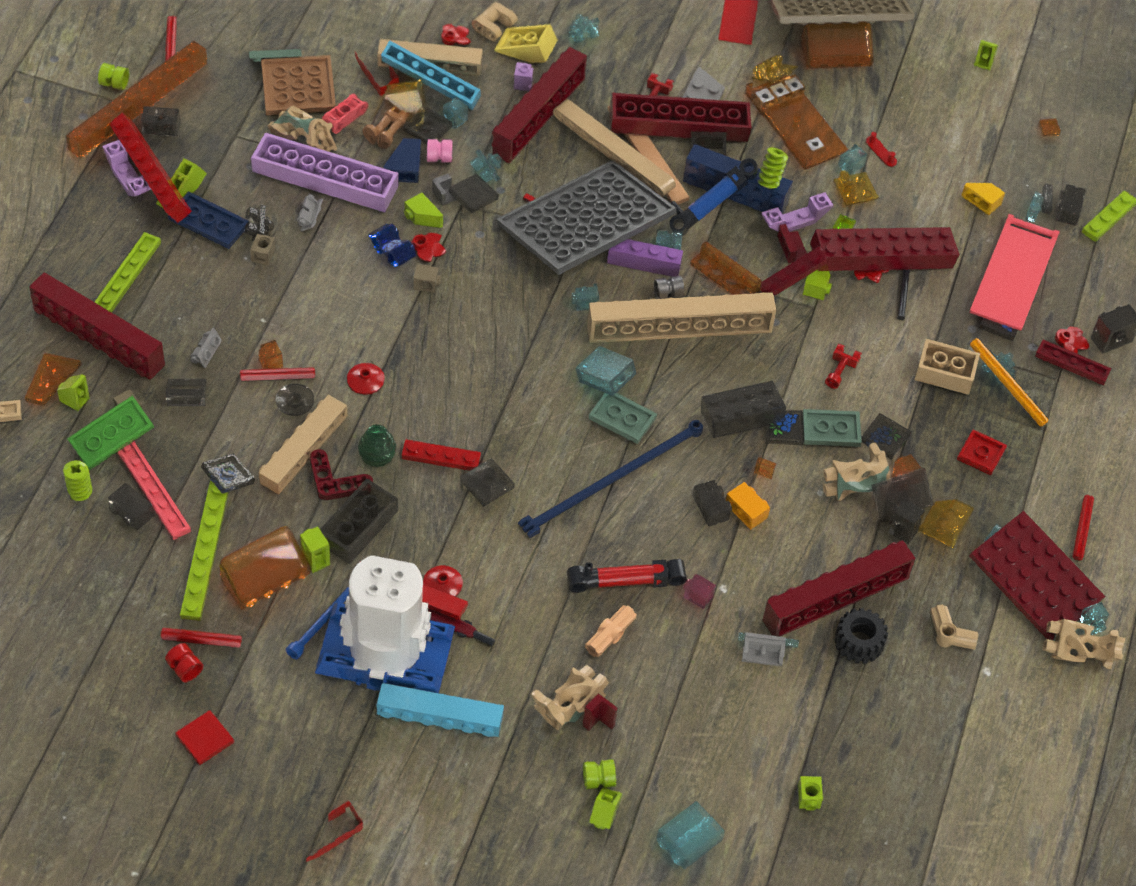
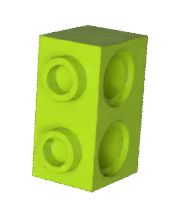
M319 527L307 529L300 534L301 556L311 572L315 573L329 566V543Z

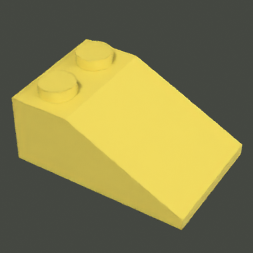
M551 24L506 28L494 50L497 53L529 63H543L547 61L558 40Z

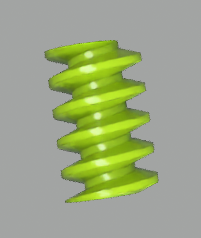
M769 147L767 148L769 154L765 155L767 160L763 161L764 166L761 167L762 172L759 173L761 179L758 180V183L766 188L774 189L780 185L788 156L778 148Z
M74 460L68 462L63 468V473L71 499L75 501L88 499L93 490L88 466L82 461Z

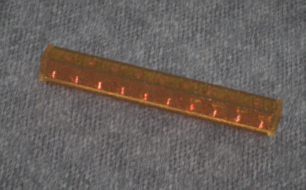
M192 41L69 132L66 135L68 150L81 159L115 133L109 123L122 112L130 120H133L208 64L206 49L196 41Z

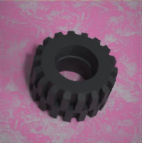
M859 608L858 611L852 609L850 613L846 612L840 618L834 641L837 643V650H841L840 654L847 656V660H855V663L858 664L859 661H862L865 664L868 663V660L874 661L883 652L888 637V627L884 625L885 620L883 618L880 619L878 613L873 614L870 609L864 611V608ZM863 632L870 637V639L860 640L856 638L852 633Z

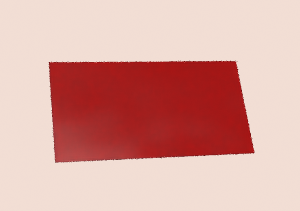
M725 0L718 40L751 45L759 0Z

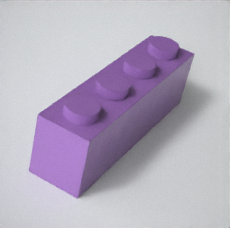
M627 239L609 249L607 264L674 277L679 276L683 250Z

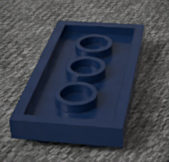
M189 191L183 198L192 212L179 223L168 215V220L227 249H230L249 227L248 220Z

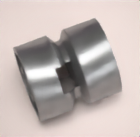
M681 276L670 277L668 280L666 278L655 279V298H684L685 290Z

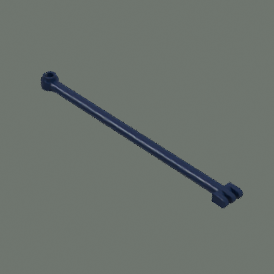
M699 420L691 421L687 429L534 519L530 515L524 517L518 522V525L523 527L522 530L525 533L528 532L527 536L529 538L534 537L540 533L539 526L688 438L701 436L703 424Z

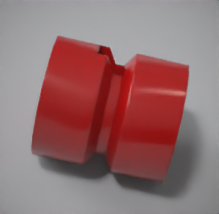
M186 643L176 645L165 657L167 664L175 670L176 675L182 682H189L196 678L204 667L203 663L194 655Z

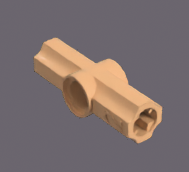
M623 605L610 619L607 618L601 623L597 633L585 644V648L590 655L599 657L611 644H616L621 639L624 630L637 616L630 606Z

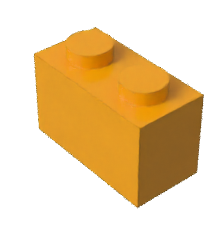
M745 482L727 493L725 505L750 530L768 518L769 504L764 499H761L756 494L754 488L749 487Z

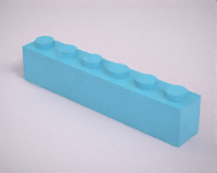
M392 41L388 42L381 54L384 63L471 110L474 109L481 97V91L477 87Z
M385 683L381 685L377 701V715H381L384 718L394 717L405 722H421L427 726L437 725L445 729L462 730L466 733H480L487 737H499L504 713V705Z

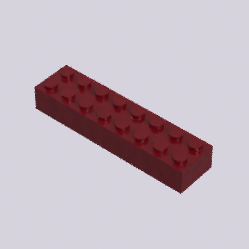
M571 47L561 53L559 59L551 64L550 69L542 74L537 83L532 85L531 90L523 95L518 104L513 106L512 111L504 116L499 125L494 127L492 131V155L509 164L516 158L554 115L553 110L568 99L585 80L587 55Z
M612 93L609 107L610 131L613 133L748 142L752 129L750 102Z
M950 227L815 229L810 241L811 249L814 250L820 246L828 260V264L819 268L818 271L953 269L960 255Z
M43 272L29 286L33 309L36 313L46 316L52 323L61 325L67 332H72L82 341L89 342L95 349L102 350L110 358L117 359L125 367L135 370L140 376H145L151 380L165 366L162 342L47 273Z
M903 540L897 543L892 542L884 549L874 550L866 557H858L848 565L843 564L830 573L825 572L814 580L809 579L796 588L791 587L780 595L771 596L767 600L762 621L772 636L781 637L909 579L916 558Z

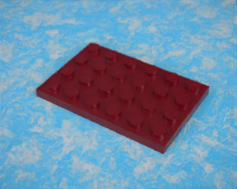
M1022 511L969 555L978 567L1048 640L1054 641L1055 634L1046 631L1049 621L1066 619L1077 622L1106 597L1025 511Z

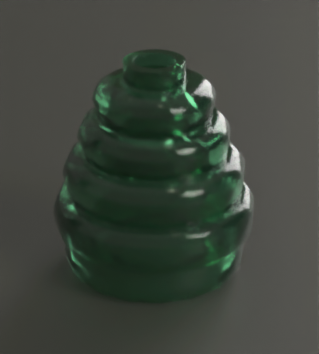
M374 424L368 427L361 436L358 451L366 464L373 467H381L390 463L395 455L397 446L393 436L385 426Z

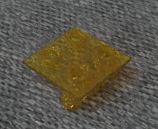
M776 54L770 57V59L754 66L753 73L755 76L752 79L775 83L780 80L779 78L792 74V71L797 69L798 66L782 64V55Z
M842 170L839 173V178L833 179L846 206L879 199L866 172L849 175V172Z

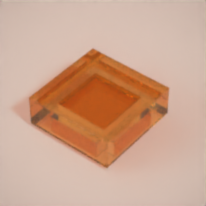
M1056 118L1039 120V127L1043 136L1060 135L1061 130Z
M758 457L754 473L772 479L776 463Z

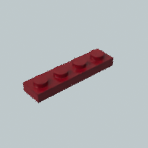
M818 246L758 285L762 293H773V296H776L828 264V260L823 249Z
M1042 340L1035 354V357L1103 386L1112 369L1046 340Z

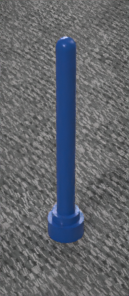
M349 587L342 592L298 641L291 642L285 650L290 657L297 660L303 654L304 646L330 619L334 603L343 604L346 601L347 596H349Z

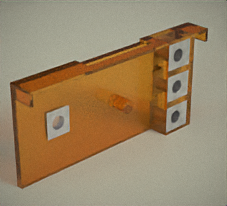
M788 74L752 88L753 82L746 84L745 94L761 115L766 117L804 170L849 153L848 148L805 96V86L796 74L792 76Z

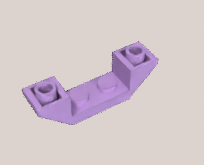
M119 140L103 146L112 172L128 196H137L151 190L144 177H139L129 163L127 151Z
M824 192L809 197L807 207L786 214H782L777 207L762 212V216L770 228L778 231L779 225L786 224L789 232L815 224L833 208V204Z

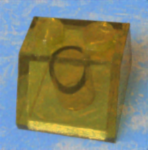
M422 79L388 85L384 95L386 100L406 113L411 112V114L421 112L426 101Z
M957 499L935 501L919 531L954 548L969 523L974 508Z

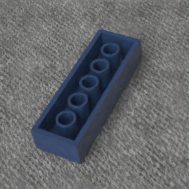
M694 144L686 158L683 182L708 191L727 176L726 173L735 166L740 170L741 161ZM747 166L744 171L751 172L754 167ZM758 173L755 179L748 180V185L739 192L737 190L727 198L761 212L778 207L783 214L789 204L793 181L782 177L777 188L769 189L758 183V180L761 179Z

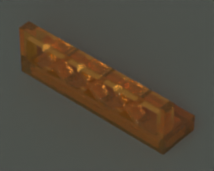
M707 241L701 245L700 253L690 262V265L733 295L742 294L740 290L744 289L751 292L749 294H758L760 292L761 279ZM704 259L708 262V265H701L698 261ZM712 270H719L722 272V275H715L712 273ZM726 280H734L736 285H729L726 283Z

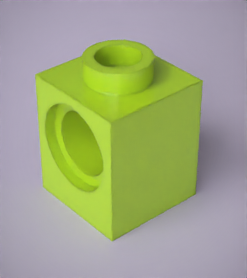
M800 776L798 783L799 808L809 811L820 809L823 801L821 777ZM806 793H812L814 796H809Z

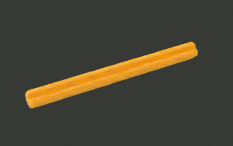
M978 338L974 339L970 343L971 348L975 352L980 353V358L1037 424L1040 427L1044 426L1048 422V418Z

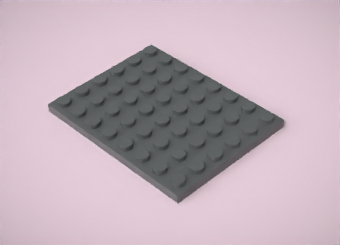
M612 160L497 218V225L560 275L677 214L675 206Z

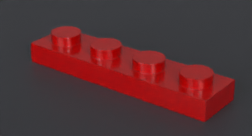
M405 439L402 451V459L474 472L478 471L481 452Z

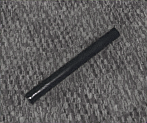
M903 269L898 320L905 319L910 269Z

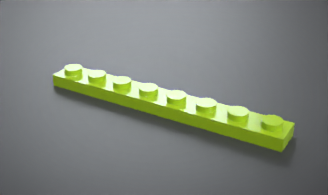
M210 481L181 608V619L201 621L230 489V486H228V489H223L222 485H219L217 481Z

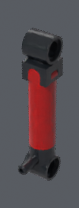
M666 559L652 560V564L604 568H593V564L587 562L585 567L572 566L567 570L569 590L574 593L584 592L588 588L652 584L653 588L667 587V582L669 585L679 586L687 581L685 564L681 559H672L667 562Z

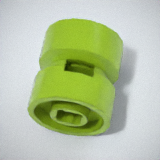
M103 63L98 74L99 85L107 87L112 85L115 89L125 90L129 81V69L121 66L115 68L112 64Z
M613 759L601 760L599 765L593 761L583 762V777L586 789H596L600 784L604 788L616 786V770Z

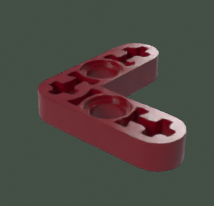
M321 449L311 452L310 464L317 494L320 499L325 501L367 494L372 491L373 478L370 475L359 474L333 479L327 453ZM317 457H320L322 465L318 466ZM319 472H326L328 474L325 478L317 476ZM343 484L351 486L349 490H342L340 487Z

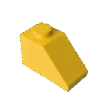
M966 183L961 196L990 215L1002 204L1005 192L992 183Z

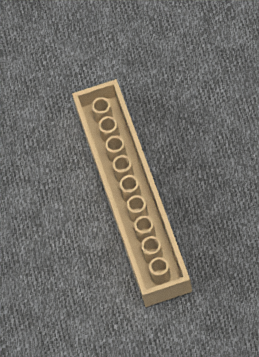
M773 293L589 303L587 321L589 342L602 343L772 333L776 306Z

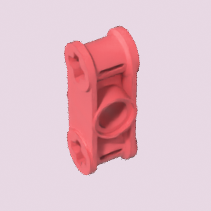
M351 94L343 102L325 113L322 119L326 123H332V132L338 134L343 128L367 111L368 103L362 102L357 98V95Z

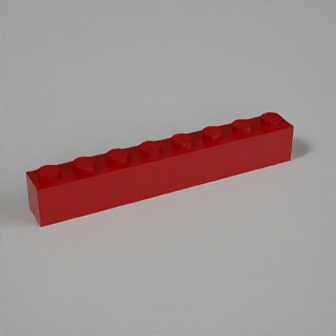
M122 112L109 125L165 212L179 223L192 212L135 123Z

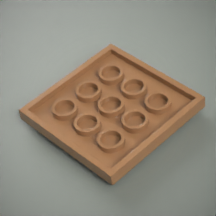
M330 55L261 59L266 115H279L290 106H295L306 113L329 112L336 107Z

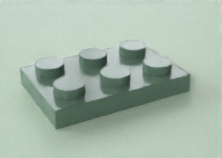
M607 389L589 414L590 420L636 444L641 441L657 418V413L610 389Z
M803 409V439L805 445L861 447L859 411Z

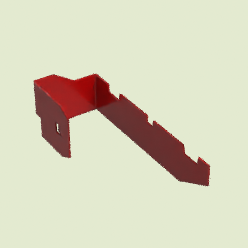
M355 52L360 68L380 96L390 93L394 88L398 87L399 77L391 66H389V73L392 80L387 85L380 87L378 83L376 84L373 76Z
M350 801L328 814V821L339 817L349 807L359 825L352 831H348L335 839L333 843L331 842L318 850L316 854L307 857L306 862L322 856L363 829V821Z

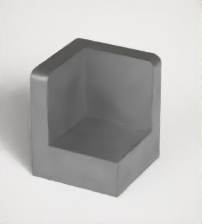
M449 174L432 179V192L442 206L457 200V195L451 188V177Z

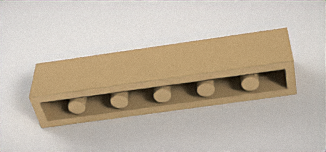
M380 39L378 66H390L382 61L381 54L388 42L392 41L449 73L480 76L483 49Z
M329 394L324 400H321L317 408L307 415L304 423L301 426H297L294 434L284 441L280 450L274 452L270 461L260 468V484L279 495L310 460L311 452L319 449L348 416L347 405Z

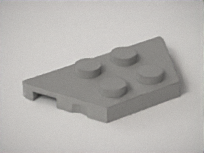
M698 67L683 98L721 100L725 87L701 67Z

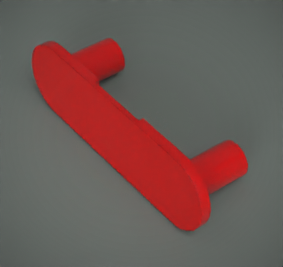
M872 132L866 138V144L885 165L894 167L897 164L895 152H889L876 138L877 133Z

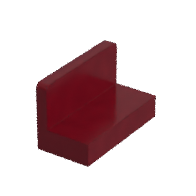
M786 224L779 225L777 238L788 264L793 263L806 255L807 252L798 231L789 232Z
M598 693L585 706L583 727L590 731L600 720L607 727L613 729L618 708Z

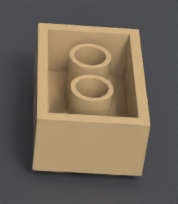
M926 339L915 380L969 395L980 353Z

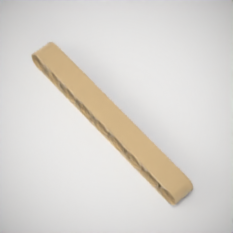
M569 99L563 101L553 110L555 117L661 197H664L676 187V183L670 175Z

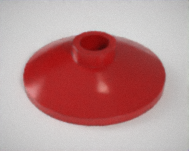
M371 363L357 364L347 374V384L350 389L362 395H369L379 391L385 381L383 371Z
M440 565L427 571L423 578V585L456 597L462 590L463 580L456 569Z

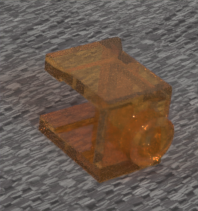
M275 340L260 345L259 361L263 369L283 367L282 352Z

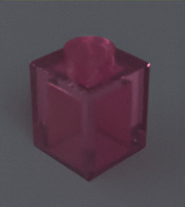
M695 574L692 579L686 581L683 587L685 589L684 598L705 609L715 594L716 585Z

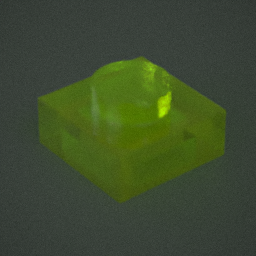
M840 214L833 229H854L856 220Z

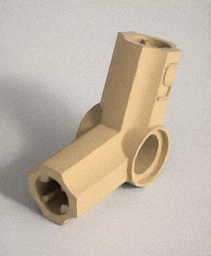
M943 604L936 605L930 609L938 645L941 647L954 645L975 650L978 632L957 628L952 623L948 607Z

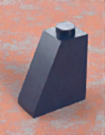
M403 138L383 166V169L398 173V182L419 183L421 139Z

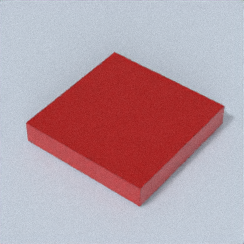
M973 429L957 460L988 475H992L1007 445Z
M211 710L175 732L176 737L199 765L234 743L233 737Z

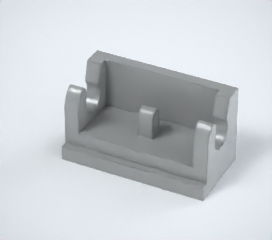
M746 632L743 642L742 662L782 667L786 637Z

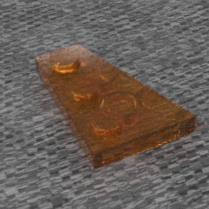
M44 353L25 396L26 402L45 406L56 394L59 385L82 365L81 360Z

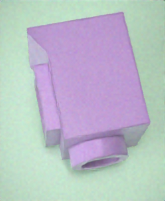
M517 62L514 74V89L530 91L533 81V68H531V64Z

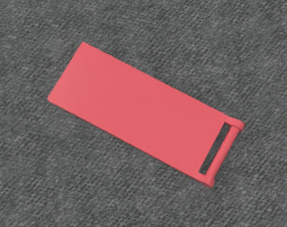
M1009 214L971 306L970 313L1021 331L1060 231H1052L1014 218V215ZM1011 224L1051 237V239L1011 226Z

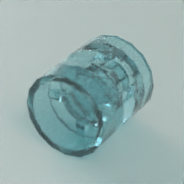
M657 229L656 245L681 250L683 232L672 231L669 234L667 230Z

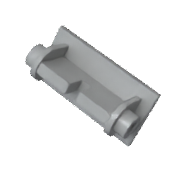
M311 194L304 198L303 208L300 210L297 218L298 225L302 226L301 232L315 226L316 218L321 210L322 198L316 200Z
M215 328L203 334L198 344L199 347H196L190 356L192 363L197 364V362H200L204 368L208 365L222 341Z

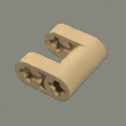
M494 2L476 17L471 24L476 32L491 41H496L502 35V32L494 22L497 20L507 27H512L518 19L513 11L498 2Z

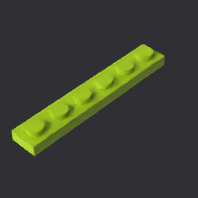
M144 232L95 300V303L113 312L161 244V238Z

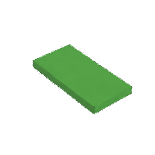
M132 395L67 439L90 471L153 429L154 425Z

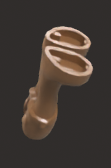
M394 105L384 113V117L376 127L368 124L363 128L364 137L372 144L377 142L380 148L390 147L393 143V136L399 128L404 126L409 116V111L403 109L399 113V107ZM388 125H391L387 131H384Z

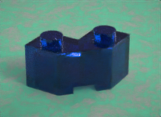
M384 224L368 234L375 250L380 255L384 253L388 257L387 262L391 266H401L417 256L413 243L409 240H401L399 231L393 224Z

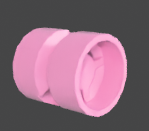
M428 139L427 162L441 160L442 163H452V140H442L439 142L437 139Z

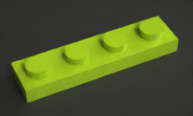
M1123 191L1084 226L1081 233L1096 242L1136 206V198Z

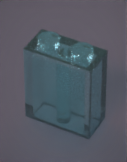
M601 346L597 347L575 368L579 382L611 396L615 395L637 374L633 359Z
M695 801L658 830L657 842L663 850H667L671 854L673 861L677 865H681L686 869L723 840L725 831Z

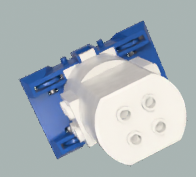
M371 555L356 565L350 576L349 596L346 598V603H334L315 674L354 681L357 685L365 683L367 684V689L380 691L382 683L439 693L455 626L430 621L431 612H428V603L422 602V576L415 564Z

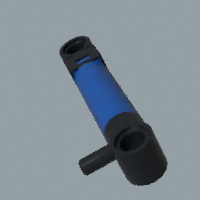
M751 158L744 159L740 163V170L737 166L726 173L727 176L684 211L675 201H672L671 204L676 207L677 215L673 216L669 222L673 234L676 236L686 235L693 225L737 190L739 192L748 185V180L755 179L759 173L756 161ZM747 166L754 167L753 171L746 172L744 170ZM682 222L684 225L681 229H676V223Z

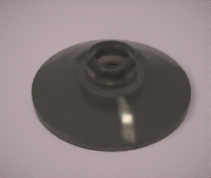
M302 384L286 385L276 395L278 409L290 416L303 415L314 404L312 391Z

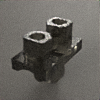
M260 205L258 208L249 207L245 212V218L253 220V223L247 222L244 228V233L251 235L252 241L255 240L257 234L267 235L269 231L274 229V223L269 220V217H265L266 206Z

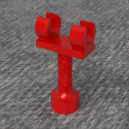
M652 73L647 81V88L652 89L650 95L657 96L659 92L669 95L674 86L672 85L674 81L667 79L665 84L661 83L656 79L658 75Z
M838 343L832 359L838 361L839 364L834 373L828 374L825 379L826 385L833 389L838 388L842 381L840 375L845 366L848 365L856 368L861 359V352L855 350L853 356L843 353L845 346Z

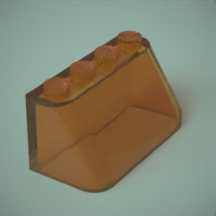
M859 21L855 24L849 22H842L841 24L825 22V24L808 23L804 26L801 46L806 69L873 66L874 50L871 23Z
M288 526L280 527L227 555L219 563L221 582L241 610L254 606L261 599L272 596L274 592L289 587L291 583L304 579L311 573L310 565Z

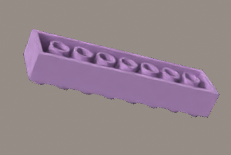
M268 133L264 134L251 157L252 172L382 212H386L398 188L397 172Z

